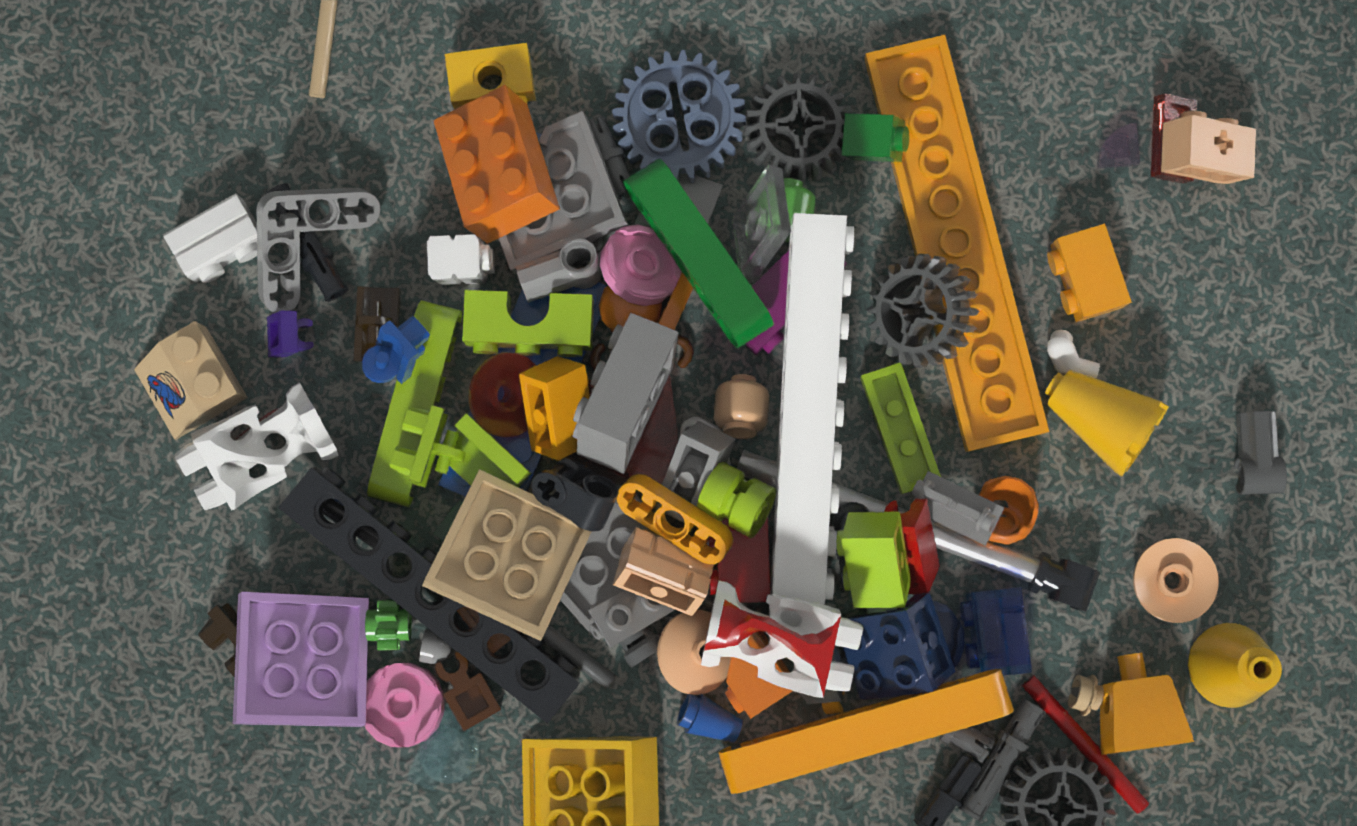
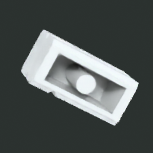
M236 193L163 234L187 278L195 283L200 280L202 283L214 281L225 273L224 266L235 260L243 263L257 256V222L245 201Z
M475 234L455 235L454 239L449 235L429 237L427 241L428 275L441 285H460L461 282L465 284H485L488 274H495L494 249H490V245H485Z

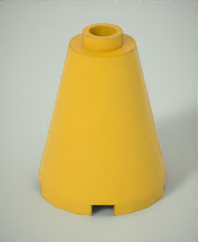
M1069 370L1065 375L1058 372L1045 391V394L1050 396L1047 405L1121 477L1134 463L1149 441V437L1155 429L1154 426L1160 424L1169 408L1162 401L1073 370Z
M1223 623L1210 627L1197 638L1189 653L1188 670L1191 682L1205 699L1222 707L1236 708L1252 703L1272 689L1279 682L1282 674L1281 662L1266 642L1252 629L1236 623Z

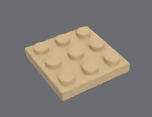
M479 469L423 582V587L541 641L592 531L578 527L570 519L550 507L542 505L533 494Z

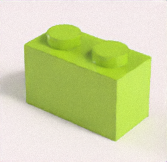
M849 512L844 529L837 532L836 546L838 555L845 558L846 565L843 569V585L846 591H851L854 608H905L911 577L900 512Z

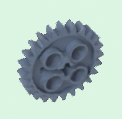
M681 50L678 61H672L669 52L665 51L663 56L664 63L658 64L650 56L648 57L649 70L645 71L635 66L634 70L637 80L623 79L624 87L628 93H616L615 95L617 102L623 107L612 109L614 119L622 121L614 125L613 129L615 135L624 136L618 142L619 147L623 148V150L632 149L627 156L630 164L642 159L641 170L660 158L671 170L677 181H679L680 174L686 173L690 183H694L695 171L701 170L709 178L711 177L710 164L714 163L717 167L723 169L725 165L722 154L735 156L736 150L730 141L740 142L743 140V132L735 127L746 125V116L737 113L745 109L744 99L735 98L740 93L738 83L727 85L731 79L729 70L723 71L718 75L716 74L718 69L717 60L714 59L705 67L703 66L702 53H698L693 62L687 61L685 50ZM672 83L676 84L678 88L689 142L688 151H683L680 144L669 86ZM693 87H700L706 91L705 96L699 100H690L685 96V93ZM652 95H661L666 99L665 103L657 109L648 108L644 104L646 99ZM700 126H709L714 130L713 135L704 140L695 138L692 134ZM660 134H668L674 138L673 142L665 148H658L652 144L654 138Z

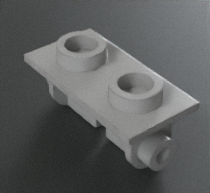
M929 471L923 481H917L912 491V495L915 496L914 500L916 498L927 499L931 520L986 546L1004 510V507Z
M623 590L589 610L594 620V623L590 625V631L597 640L604 638L609 648L675 609Z

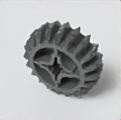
M797 72L793 74L792 84L788 85L786 78L781 75L777 77L776 81L778 90L766 83L762 88L766 98L759 95L753 96L751 103L756 109L746 110L745 113L746 120L753 124L744 126L743 134L744 136L754 138L747 143L746 148L748 152H755L761 149V152L755 157L754 163L759 166L767 160L771 162L766 172L768 176H773L777 169L781 168L783 169L781 179L790 178L791 172H796L797 180L805 184L806 172L810 171L812 179L818 182L822 178L821 166L826 172L833 174L836 170L833 159L838 162L846 160V157L842 156L845 114H851L852 108L850 105L838 107L844 98V94L840 91L830 96L828 94L832 86L830 81L824 82L822 87L819 88L815 86L817 81L815 74L810 75L808 83H801V75ZM791 100V113L788 116L776 118L775 123H765L769 113L777 105ZM806 100L819 105L826 112L830 120H825L824 116H814L807 110ZM798 111L799 121L804 122L803 127L808 125L802 137L801 146L799 144V135L794 134L795 129L793 131L790 130L793 128L794 121H796ZM823 134H833L831 142L823 151L812 157H807L809 141L815 138H822ZM774 136L775 140L788 142L792 147L794 157L787 156L777 150L768 137Z
M918 254L916 259L913 256H905L901 258V265L899 263L888 265L889 276L880 275L876 278L882 287L881 290L869 292L877 300L876 306H869L866 309L869 313L876 314V320L868 327L872 330H880L881 332L875 342L879 345L888 344L885 354L889 357L898 356L899 363L910 365L913 362L917 368L927 367L928 364L939 366L944 363V357L946 359H953L958 356L956 347H966L969 344L963 333L974 332L977 329L972 323L968 322L969 316H976L980 312L977 308L969 306V301L974 300L978 295L975 291H965L971 279L968 276H958L960 267L956 264L946 265V259L942 256L931 258L929 254ZM922 277L920 285H915L913 293L909 297H903L902 295L906 288L913 281ZM943 295H944V297H945L947 309H946L945 306L943 305V301H942V296H943ZM912 305H922L920 308H925V313L933 317H923L925 314H920V308ZM935 325H943L941 332L935 339L922 345L925 336L930 335Z
M1046 748L1040 750L1041 763H1038L1033 755H1025L1024 759L1029 769L1025 771L1020 766L1014 764L1011 770L1020 777L1017 783H1014L1010 779H1005L1003 783L1006 788L1013 790L1012 796L1000 795L998 797V802L1011 806V810H1006L999 814V818L1003 822H1015L1010 826H1029L1024 809L1042 813L1045 819V826H1067L1075 818L1086 817L1087 819L1083 826H1108L1102 823L1103 817L1113 818L1116 815L1115 810L1104 807V803L1115 799L1114 793L1100 791L1109 782L1108 778L1104 775L1093 778L1097 772L1098 765L1090 761L1082 767L1084 756L1078 752H1075L1068 761V753L1064 748L1057 749L1055 761H1053L1051 752ZM1067 772L1075 775L1084 785L1089 803H1081L1072 799L1070 784L1066 783ZM1053 773V779H1049L1048 788L1044 793L1027 796L1029 789L1039 778ZM1061 794L1062 796L1059 800L1076 809L1065 808V810H1058L1056 817L1053 819L1055 813L1038 804L1049 805V803H1056L1058 796Z

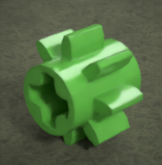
M377 600V609H367L366 640L377 641V650H400V641L411 640L412 615L405 609H400V605L394 600Z

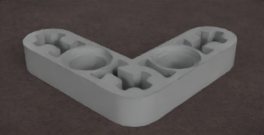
M357 187L274 191L264 195L258 202L256 210L258 294L262 303L274 313L280 310L291 311L297 306L300 299V232L370 227L377 221L380 215V203L377 198L365 189ZM319 199L327 200L329 203L328 215L319 221L312 220L309 216L311 204ZM359 199L368 205V209L361 210V217H358L350 210L340 211L339 203L345 207H355L358 205ZM280 202V205L285 209H298L301 221L298 222V217L294 213H283L280 215L279 221L276 222L268 213L275 210L276 203ZM279 242L286 243L289 247V255L286 260L281 263L270 262L268 251L271 246ZM269 272L279 273L280 283L288 291V294L281 295L280 302H277L270 296V293L277 291L278 281L273 274L268 275Z

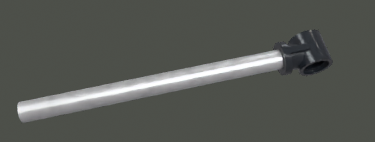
M743 450L737 469L744 472L747 478H756L776 488L777 462ZM836 484L839 487V507L849 502H858L865 505L869 512H884L889 504ZM898 507V512L905 513L908 511ZM931 520L936 548L1029 582L1028 591L1036 594L1042 591L1047 593L1046 598L1051 601H1059L1070 605V608L1087 612L1100 575L1099 571L1060 558L1059 562L1052 560L1051 555L1045 552H1041L1037 559L989 540L986 546Z

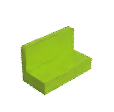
M465 414L454 425L458 429L456 432L459 433L455 448L464 451L466 455L463 462L451 460L449 466L470 486L479 469L518 488L532 474L468 414Z

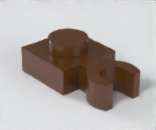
M456 652L454 656L459 663L457 672H446L441 662L435 664V671L441 680L450 682L453 689L444 693L443 697L464 732L497 713L501 708L482 674L479 673L469 678L466 673L468 661L459 652Z

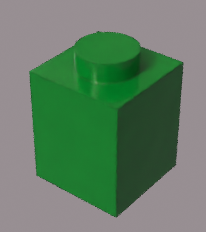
M845 114L842 156L857 161L902 162L903 152H906L909 146V129L905 126V120L895 115Z

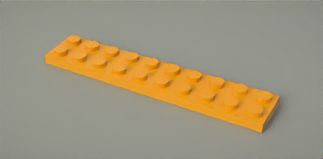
M936 36L866 53L864 60L878 114L895 115L905 120V126L909 129V146L907 151L903 152L902 162H891L915 258L918 254H929L931 258L934 256L944 257L946 265L956 264L960 267L958 276H968L971 279L965 291H975L978 294L974 300L969 301V306L977 308L980 312L976 316H969L968 321L977 329L974 332H964L963 334L969 344L966 347H956L958 356L953 359H946L944 357L943 363L965 452L1048 433L1047 420L946 36ZM943 295V296H942L943 305H944L945 308L947 309L945 297H944V295ZM935 325L933 327L936 337L941 332L943 325Z

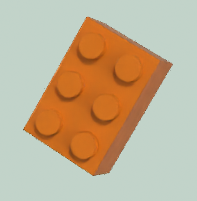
M503 85L433 120L464 228L488 244L560 210L528 105L507 85Z

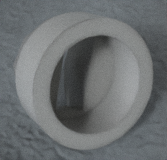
M426 628L423 635L419 662L436 664L444 661L451 651V646L430 629Z

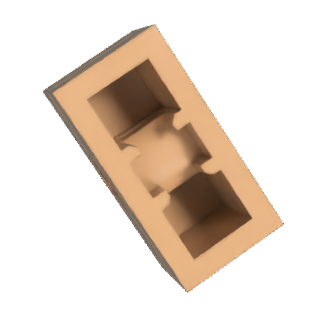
M1202 111L1181 113V118L1163 123L1161 172L1222 184L1254 178L1256 129L1238 125L1239 121L1233 118L1214 120L1207 118V113Z

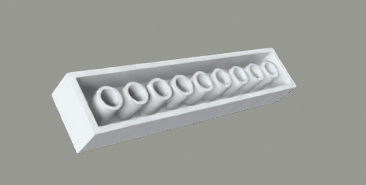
M794 213L790 224L770 595L825 605V599L833 600L834 574H832L831 568H827V557H835L837 531H834V526H829L830 513H838L839 487L836 484H832V470H840L842 445L839 442H834L835 426L843 427L844 401L837 399V383H845L847 358L839 357L840 340H848L849 314L841 312L842 297L850 296L852 271L844 270L845 255L853 252L854 226H846L847 216ZM785 610L780 614V619L790 626H799L802 622L801 616L796 612Z

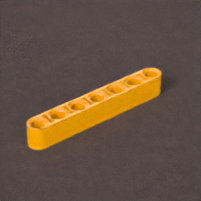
M992 669L943 683L933 692L891 698L740 743L741 747L731 750V746L718 751L730 793L737 794L995 720L1013 713L1014 708L1001 669Z

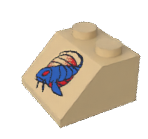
M196 321L158 342L134 369L175 440L248 398L207 327Z

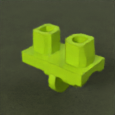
M431 405L430 411L416 408H408L406 411L402 430L406 433L420 436L421 440L417 451L396 446L389 467L409 477L408 479L414 485L426 488L436 455L439 458L435 471L447 474L451 460L464 461L466 453L455 448L459 433L447 430L444 442L440 444L448 419V415L444 413V408Z

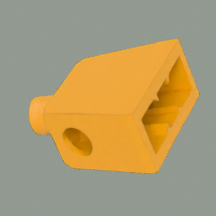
M1143 653L1117 656L1121 681L1101 685L1104 689L1103 700L1100 705L1102 755L1194 742L1172 678L1169 675L1147 677Z

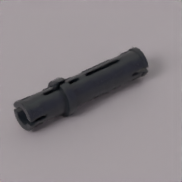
M283 183L273 187L267 193L290 191V187L287 183ZM280 202L276 203L274 212L278 219L281 214L290 211L298 217V222L301 221L298 209L288 210L280 205ZM315 231L303 232L305 236L302 237L300 235V256L302 258L300 265L303 270L310 272L324 295L326 302L343 296L349 288L332 262L334 255L330 248H324ZM309 248L313 249L326 273L321 271Z

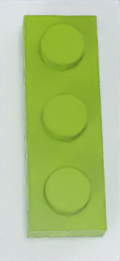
M897 363L861 375L860 379L900 494L913 491L917 481H923L928 471L941 477L902 364Z

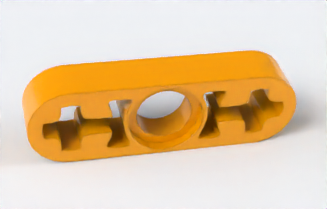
M642 474L633 475L618 490L617 502L620 509L626 515L705 564L719 563L731 549L733 536L725 524L649 476ZM636 490L640 491L643 494L641 499L642 502H638L636 499H634L636 496ZM655 503H661L662 505L654 513L652 509L656 506ZM668 510L678 512L683 517L685 526L683 528H676L670 525L666 520L665 512ZM695 525L698 527V529L695 531L694 536L692 537L688 533ZM709 536L716 540L714 548L706 544Z

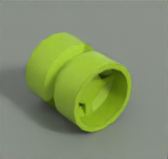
M721 462L708 476L699 495L697 507L718 521L728 519L730 528L752 538L760 531L769 516L777 490L756 478L746 481L744 472L725 462Z

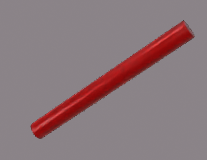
M1032 675L1021 685L1089 762L1092 761L1098 765V772L1108 778V783L1136 814L1142 812L1149 805L1146 798L1106 754L1102 755L1100 747L1035 675Z

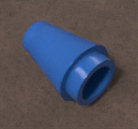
M688 694L677 717V725L685 728V733L729 741L731 743L737 740L743 724L742 719L736 717L703 694L698 696Z

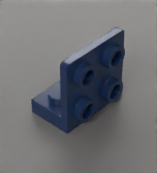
M930 592L915 594L907 600L905 608L845 617L863 626L858 650L843 647L848 664L854 666L853 679L859 697L862 700L933 692L956 672Z

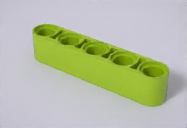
M423 300L419 302L414 317L429 332L430 336L423 344L425 348L424 354L416 359L411 377L402 384L398 380L396 381L367 490V496L370 498L405 507H410L414 497H410L413 483L408 479L409 477L389 467L396 446L417 451L421 437L402 430L406 411L408 408L430 411L431 405L434 406L435 401L440 402L446 377H442L446 362L451 361L457 339L453 337L456 323H461L462 310Z

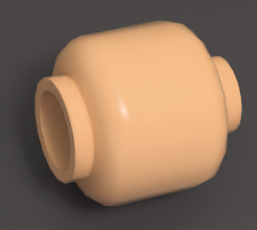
M747 374L734 375L731 377V380L721 383L715 393L714 421L716 425L723 430V433L736 439L755 437L757 432L763 430L768 423L770 398L768 389L762 384L757 383L755 377Z

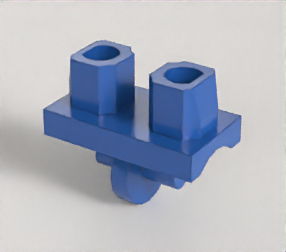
M414 316L410 317L398 328L389 320L380 327L376 345L368 349L364 354L362 370L365 376L376 383H387L395 377L401 384L411 377L416 359L425 352L423 344L429 339V332Z

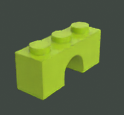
M465 290L462 341L466 346H472L473 353L498 354V347L515 348V354L524 356H538L541 349H555L558 356L582 357L583 351H592L593 295L550 293L549 310L546 317L536 325L523 326L511 318V297L508 292Z

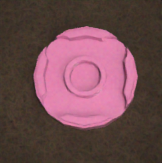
M639 224L623 226L609 237L600 253V269L605 282L616 295L629 303L642 306L659 304L672 294L682 273L653 229Z
M394 663L378 669L367 680L365 729L376 741L390 747H412L426 741L438 729L444 715L445 699L439 681L428 669L414 663Z

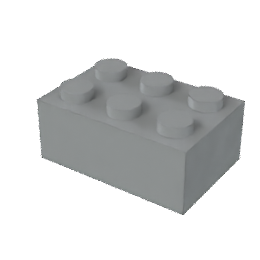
M630 313L624 326L618 324L615 327L608 348L612 350L607 363L602 360L599 361L591 380V385H594L592 394L589 399L582 397L574 414L573 421L577 424L573 432V438L577 439V455L622 474L625 473L673 369L679 332L633 313Z

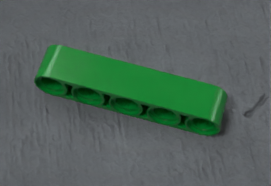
M658 158L623 181L629 196L722 331L737 349L774 326L773 319L759 296L662 159Z

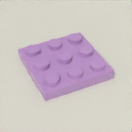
M259 592L239 593L233 724L365 726L368 648L365 634V617L369 607V598Z

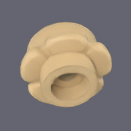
M1077 675L1073 680L1072 687H1080L1077 697L1072 694L1069 695L1068 706L1081 711L1082 716H1087L1091 709L1095 711L1099 709L1103 700L1104 689L1103 686L1098 685V679L1095 675L1090 677Z

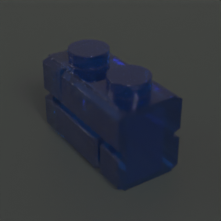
M1022 587L966 592L967 601L960 602V613L963 627H970L972 643L965 645L968 669H975L976 674L992 669H1001L1003 676L1031 673L1032 666Z

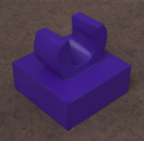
M280 310L267 316L268 358L288 357L313 348V342H303L297 335L299 328H309L313 326V321L308 318L297 320V311Z

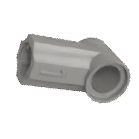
M582 238L566 242L558 252L515 266L528 303L549 296L550 293H558L572 287L580 289L591 288L599 282L602 276L600 259L593 243ZM580 259L590 260L589 264L584 268H572L573 264Z

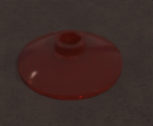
M499 353L485 360L474 373L469 387V406L475 421L486 432L499 437H514L528 430L519 373L536 366L529 358L517 353ZM502 386L504 396L498 401V390Z

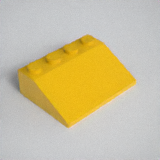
M614 736L522 739L523 826H659L657 737ZM534 760H535V795H534Z

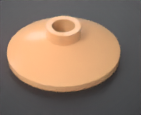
M1170 538L1152 544L1139 557L1133 573L1134 591L1140 604L1152 616L1166 622L1183 623L1200 617L1211 607L1218 591L1219 577L1211 556L1198 544L1185 539ZM1171 572L1179 577V584L1174 589L1169 588L1165 583L1166 576Z
M696 610L693 616L683 612L679 613L666 624L658 641L657 658L662 675L673 688L685 694L701 695L709 693L719 687L728 675L731 657H721L719 666L706 667L701 665L702 659L699 651L703 645L705 646L711 613L708 611Z

